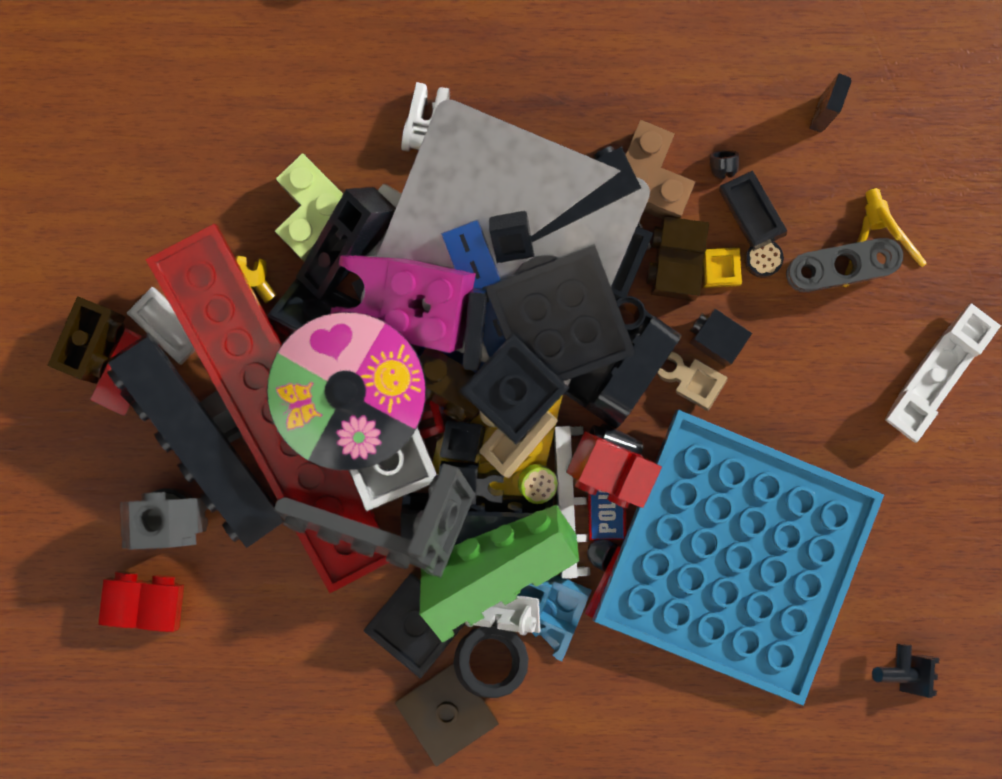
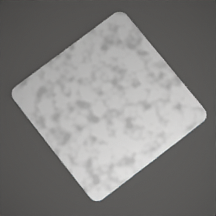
M442 101L434 111L377 257L405 258L455 269L441 234L478 219L501 280L513 276L522 263L531 258L497 263L489 233L490 217L526 211L532 236L621 170L457 101ZM637 178L642 189L532 242L534 257L543 255L562 257L595 244L611 286L649 199L650 191L648 185L642 179ZM365 287L361 295V302L365 296ZM423 299V308L425 311H429L430 304L425 303ZM464 336L463 347H462L461 349H458V350H457V351L462 352V353H464L465 336ZM483 343L481 361L486 362L489 356ZM571 379L566 380V381H563V382L568 386V384L570 383Z

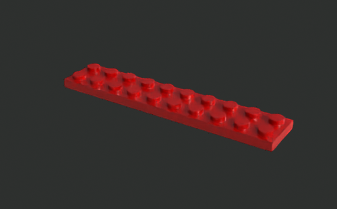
M212 224L145 259L278 500L284 497L382 530L372 510L366 511L350 470L330 469L308 461L296 453L279 434L269 410L267 384L273 360L282 344L218 225ZM306 528L305 533L295 531L329 594L389 563L386 561L387 556L374 552L373 557L363 555L351 549V543L340 540L338 545L331 544L317 537L318 532Z

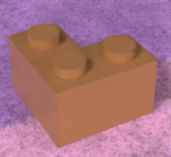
M640 120L626 157L636 177L645 181L649 187L650 195L644 212L664 219L665 216L681 218L695 181L661 168L675 133Z

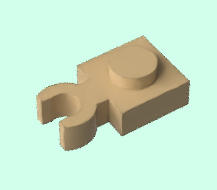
M671 352L667 359L676 364V369L673 372H666L660 368L657 375L665 382H679L680 384L676 389L678 395L709 411L727 382V377L696 359L689 368L684 365L680 355Z

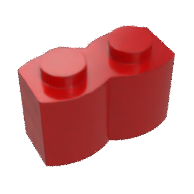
M115 571L114 577L103 579L98 625L161 632H175L179 630L184 584L175 583L174 576L152 575V581L137 579L138 573Z

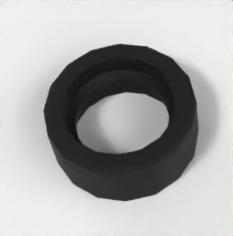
M492 625L491 628L480 627L473 629L460 640L455 650L453 665L457 679L467 691L478 697L499 698L511 694L522 684L527 674L529 658L525 644L515 632L498 629L497 625ZM486 639H496L504 643L512 656V669L503 681L493 685L484 684L477 680L472 674L469 665L470 654L474 646Z

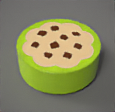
M530 465L519 476L518 489L531 503H545L557 491V478L544 465Z

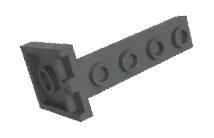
M444 464L440 474L435 475L429 487L430 498L425 510L420 511L415 519L413 527L415 534L412 540L285 497L278 500L274 510L285 519L283 525L294 531L305 533L306 528L318 532L317 537L331 544L338 545L340 540L351 543V549L363 555L373 557L374 552L387 556L386 561L397 567L408 569L409 564L422 568L427 574L441 578L475 493L459 468Z

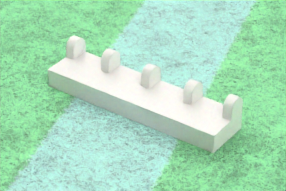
M561 426L555 427L554 430L555 472L558 481L556 491L557 506L575 532L574 505L587 504V497H574L573 477L566 473L572 460L571 435L579 436L584 434L583 427ZM577 534V542H589V535ZM576 563L562 571L560 576L562 578L589 576L590 567L582 566L577 568Z

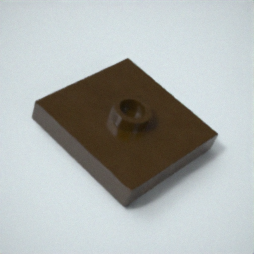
M454 662L395 702V705L436 767L499 725V721L483 697H478L467 691L459 682L455 673Z

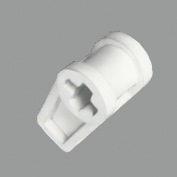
M416 82L409 117L406 119L401 144V150L409 152L411 148L420 149L432 119L431 117L429 120H423L425 105L428 104L427 86L423 83ZM440 87L437 90L435 102L432 103V116L439 103L449 100V88Z

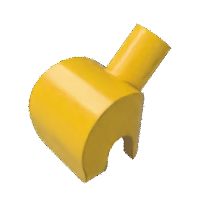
M237 256L235 258L251 288L255 289L265 304L277 296L265 280L267 274L265 260L258 259V262H254V268L251 271L246 266V257Z

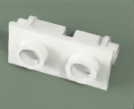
M517 596V599L507 605L500 601L483 611L484 618L473 624L489 628L492 625H497L498 629L519 632L520 635H526L527 632L540 633L539 599ZM468 621L465 622L466 626H468V627H472V626H473V625H470V624L468 623Z

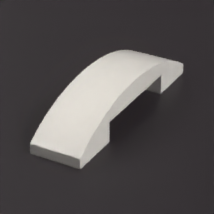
M972 303L969 304L919 364L893 403L885 421L914 443L918 442L939 413L936 411L973 358L983 352L1001 325Z

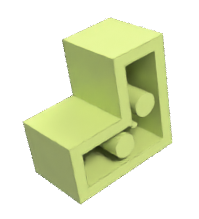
M302 153L276 178L282 188L300 207L275 232L305 262L343 193Z

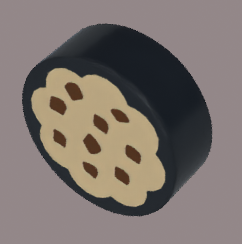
M775 242L755 251L750 246L745 254L746 268L751 274L760 278L774 275L781 268L784 260L783 251Z

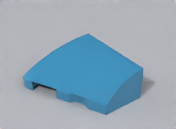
M556 575L537 587L532 583L527 585L517 596L539 599L540 633L533 632L532 634L535 637L540 634L554 649L552 655L556 659L563 661L592 590Z

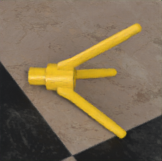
M880 189L868 190L865 193L868 203L865 206L867 216L864 217L857 243L866 241L870 230L887 227L893 237L901 242L919 266H925L926 261L890 214L887 201L882 200ZM851 260L849 261L845 275H849L852 271Z

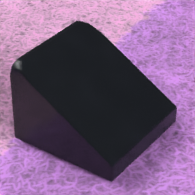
M526 211L502 214L489 218V233L497 263L534 257Z

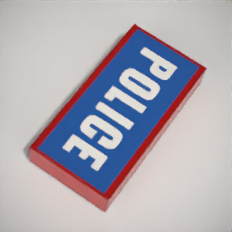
M598 490L596 495L587 493L589 540L625 539L626 508L607 500L609 495L607 492Z

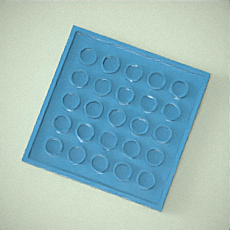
M675 410L655 463L662 466V469L644 508L637 506L593 621L804 705L884 494L681 410Z

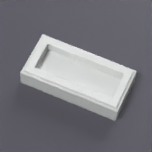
M151 287L127 312L179 364H183L195 351L170 303L156 288Z

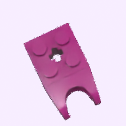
M340 256L338 265L356 273L362 279L365 286V296L357 307L331 308L330 314L355 312L376 317L394 327L410 344L449 353L463 347L469 293L474 287L476 273L405 258ZM423 299L425 303L430 304L429 311L424 310L422 305Z

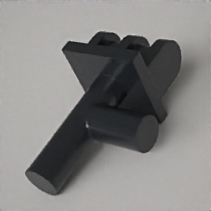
M896 643L895 667H875L872 670V678L875 682L900 683L899 691L933 698V696H937V690L933 689L934 680H938V674L935 673V664H939L940 658L912 655V645Z

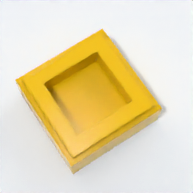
M740 248L706 249L702 265L703 288L740 286L742 284Z

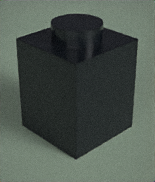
M714 309L708 316L701 313L690 329V332L695 335L689 343L724 367H728L734 362L752 333L717 309Z

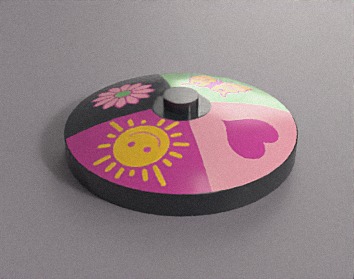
M339 312L315 318L302 325L287 338L273 360L268 377L267 398L270 414L279 434L296 453L308 461L326 468L358 470L385 461L397 453L409 441L416 431L424 412L426 380L421 362L415 350L407 339L394 327L366 314Z

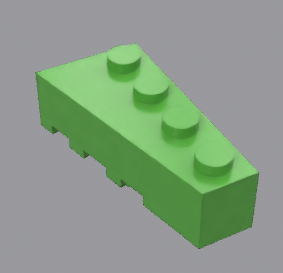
M555 505L455 545L441 578L427 574L421 568V617L442 642L455 636L453 629L468 621L470 625H473L484 618L483 611L500 601L504 605L509 604L517 599V595L527 585L532 583L537 587L578 563L577 534L558 506Z

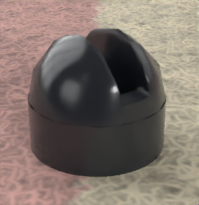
M725 150L710 154V168L715 177L725 179L726 175L728 178L735 176L740 165L739 152Z
M606 539L594 540L587 550L589 561L594 567L605 572L618 545Z

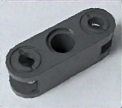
M878 238L807 252L798 255L788 265L786 279L788 284L799 292H811L879 279L894 273L900 268L903 262V251L896 241L889 238ZM877 253H881L885 257L884 264L878 262ZM838 256H845L851 260L852 271L849 275H842L836 271L834 262ZM802 267H807L811 270L812 276L810 279L802 276Z

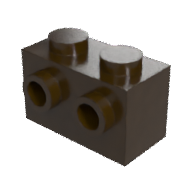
M77 296L47 366L78 379L97 384L110 360L108 357L114 344L120 341L125 331V324L123 322L126 317Z
M426 347L419 358L426 380V402L430 403V401H433L443 407V412L451 418L460 422L466 420L470 423L479 410L459 390L475 372L464 369L463 365L441 352Z

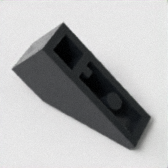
M375 187L346 189L296 277L319 301L325 300L351 272L345 267L338 265L340 256H366L384 236L396 207Z

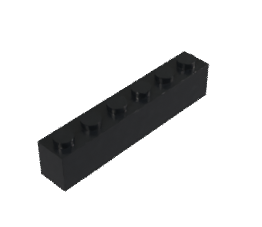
M147 333L110 358L108 364L112 369L107 373L120 391L127 388L135 399L131 405L137 415L144 422L148 419L151 420L158 430L154 436L167 453L171 450L175 452L181 460L177 464L179 470L189 483L196 480L204 491L200 494L202 501L212 513L216 510L220 512L226 520L222 526L234 542L240 539L244 546L248 548L284 522L283 517L274 510L276 505L150 333Z

